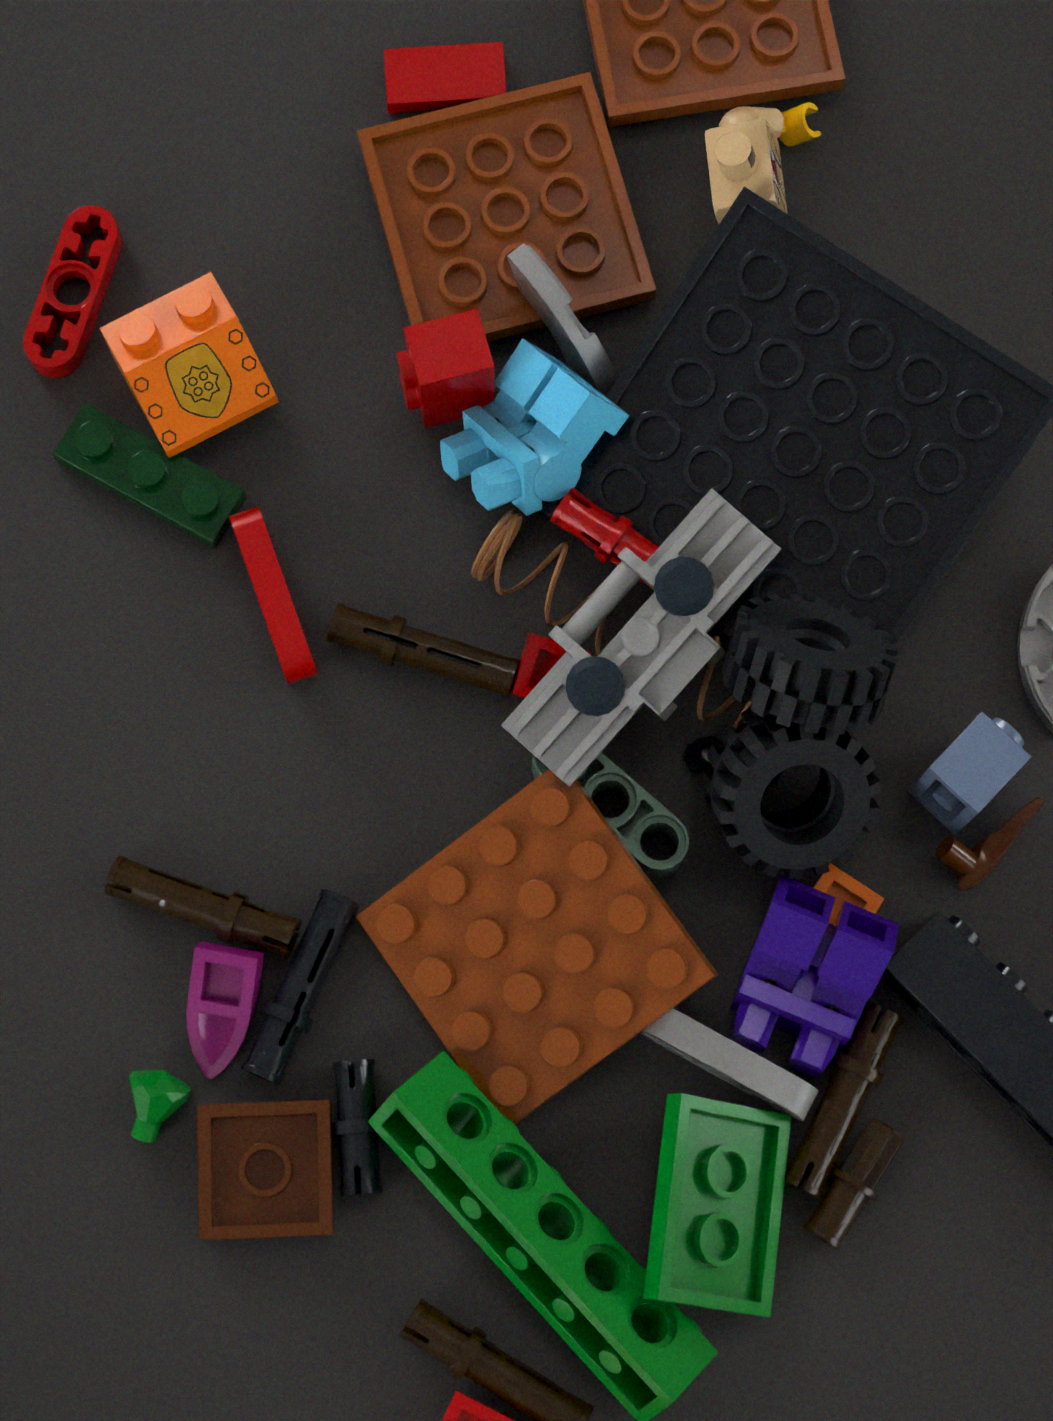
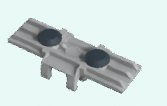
M711 488L646 562L625 547L617 556L621 560L618 566L562 629L556 625L548 633L566 653L501 726L570 787L644 704L666 721L678 708L673 700L703 666L708 663L711 667H714L726 652L707 633L776 557L781 548ZM642 579L655 592L597 657L591 656L581 645L633 586Z

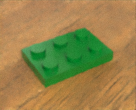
M684 1093L667 1094L643 1299L754 1317L771 1318L791 1126L790 1115Z

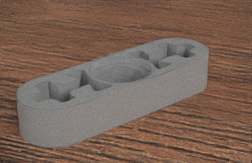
M674 1008L640 1033L752 1097L800 1121H804L819 1092L803 1079Z

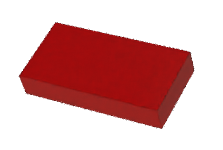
M503 42L383 49L388 114L436 111L506 93Z

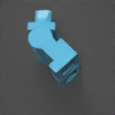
M522 338L495 381V385L501 390L494 401L483 408L476 405L462 411L464 431L440 441L442 467L455 481L471 475L472 491L476 500L488 511L512 502L527 516L542 510V500L548 502L559 500L572 487H575L581 475L582 462L602 434L606 431L615 436L630 415L600 391L593 388L590 383L561 360Z

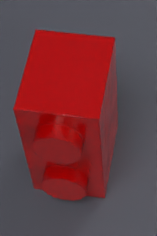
M478 308L403 327L406 350L396 353L401 374L399 375V380L408 411L420 409L425 428L463 419L462 411L476 405L483 408L494 401L496 398L495 366Z

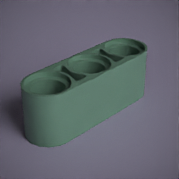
M601 752L577 780L591 799L597 793L604 790H613L623 796L627 804L626 811L619 817L606 818V820L648 878L662 879L671 876L679 869L688 851L689 836L686 827L679 818ZM533 755L532 772L534 779H536L547 769ZM654 831L667 834L674 841L675 854L667 860H652L642 851L640 845L642 837Z

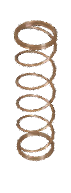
M516 509L507 511L492 529L478 552L471 570L473 579L477 578L478 582L483 581L495 570L494 583L496 592L500 596L509 595L522 589L532 581L560 553L548 588L544 613L545 621L550 627L568 622L594 593L593 591L580 605L558 621L550 619L551 601L568 552V541L560 543L532 573L509 590H503L500 587L499 579L504 556L513 543L523 520L521 512L517 513ZM606 618L597 627L595 651L597 655L602 652L600 650V643ZM720 636L711 637L721 646ZM709 664L697 702V716L701 722L718 716L736 700L731 696L709 715L704 716L702 714L704 698L714 669ZM751 701L747 702L742 712L751 708L753 703ZM741 714L733 725L735 728L739 727L742 723H746Z

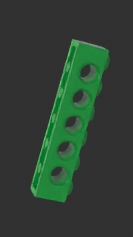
M444 1050L397 1088L369 1119L368 1123L636 1421H649L671 1405L719 1353L703 1335L697 1323L687 1317L675 1304L643 1299L646 1268L639 1265L613 1237L607 1225L599 1217L593 1215L565 1184L560 1173L540 1157L520 1135L516 1125L498 1111L477 1088L472 1077L464 1069L458 1067Z

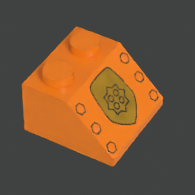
M211 272L99 328L120 372L168 458L279 402L236 313Z

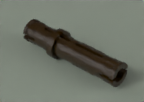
M342 603L337 604L329 626L327 641L337 642L380 656V663L388 666H393L394 662L397 661L509 697L520 659L503 656L459 640H453L406 625L407 618L394 615L392 620L346 607ZM367 632H372V633H375V634H378V635H382V636L388 637V638H390V639H393V640H396V641H399V642H404V643H407V644H411V645L417 646L418 648H416V649L410 648V647H407V646L398 644V643H396V642H393V641H390V640H387V639H381V638H378V637H375V636H372V635H369V634H366V633H367ZM433 651L436 653H440L452 658H456L468 663L481 666V668L478 669L475 667H471L459 662H455L446 658L430 654L429 652Z
M121 855L114 861L107 880L113 882V884L107 883L105 885V894L108 896H115L216 932L217 939L228 944H232L233 940H238L280 955V957L285 959L292 953L299 933L294 931H299L301 928V919L292 918L250 903L249 896L235 891L230 896L144 866Z
M866 1002L863 1013L844 1054L836 1053L832 1066L837 1069L825 1091L787 1174H785L786 1183L801 1189L810 1167L814 1165L803 1190L819 1199L823 1197V1190L864 1105L871 1086L879 1087L884 1077V1074L879 1069L899 1027L905 1021L903 1017L887 1009L877 1033H873L883 1013L881 1010L882 1006L873 1002Z
M423 1298L419 1301L399 1335L404 1340L406 1339L417 1347L424 1349L439 1361L451 1367L448 1373L460 1380L462 1376H465L533 1420L588 1421L594 1409V1406L567 1392L552 1380L486 1340L487 1333L475 1326L473 1330H470L443 1314Z

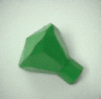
M134 1070L129 1075V1083L137 1116L131 1136L142 1142L155 1143L161 1124L187 1101L192 1089L187 1083L165 1070Z

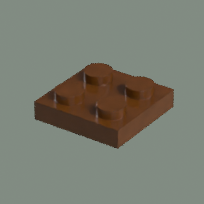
M330 1099L197 1105L199 1240L335 1235L332 1101Z

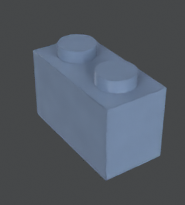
M981 712L924 772L908 793L948 830L956 835L993 799L1032 756L1022 748L1025 744L1023 738L1009 723L997 717L991 720L985 713Z

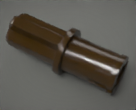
M876 1119L868 1122L840 1170L835 1167L833 1168L831 1175L834 1179L809 1221L805 1222L804 1229L833 1248L840 1250L844 1238L857 1220L867 1201L875 1202L878 1198L874 1190L903 1144V1137L898 1131Z

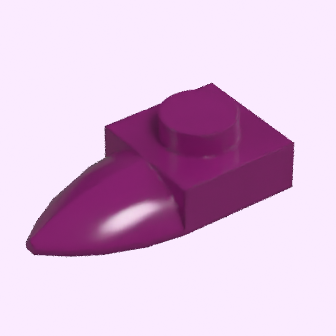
M201 941L194 947L186 1008L187 1033L193 1055L206 1078H215L234 1059L245 1040L250 1021L256 1016L264 960L263 952Z

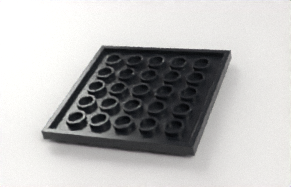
M744 186L606 395L608 399L630 416L615 436L606 431L602 434L582 462L581 475L574 488L594 504L618 519L624 515L633 521L632 528L658 547L661 546L712 488L778 545L781 551L713 626L730 638L738 610L741 605L746 606L749 599L757 597L763 601L765 594L777 593L782 599H787L788 593L802 594L804 601L814 602L815 597L829 600L828 606L839 609L842 605L855 610L853 616L858 619L867 616L877 622L875 630H886L892 636L890 643L898 644L1053 417V385ZM563 498L551 502L542 500V510L540 511L552 517Z

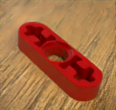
M95 205L80 207L74 210L65 220L24 333V351L33 368L45 377L62 378L68 376L81 364L122 249V236L113 215L102 207ZM95 227H100L105 241H93L88 253V258L92 265L91 268L82 262L86 253V247L80 234H91ZM79 278L89 283L90 291L83 302L77 305H65L57 300L58 288L64 281ZM54 314L64 321L60 337L67 349L66 351L55 350L50 359L46 357L40 345L42 342L50 344L55 340L59 326L54 316L50 315Z
M259 506L230 515L229 518L287 683L291 684L317 675V669Z

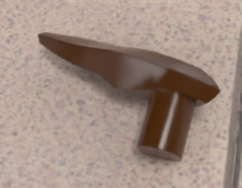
M1038 797L1023 807L997 831L979 841L971 850L952 836H948L941 841L936 849V857L958 873V885L961 891L978 885L999 865L1014 840L1043 805L1044 800Z

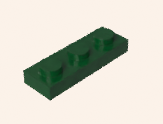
M84 403L52 453L58 463L216 549L231 524L229 516L238 513L247 498L244 489L180 454L168 458L160 443L87 403Z

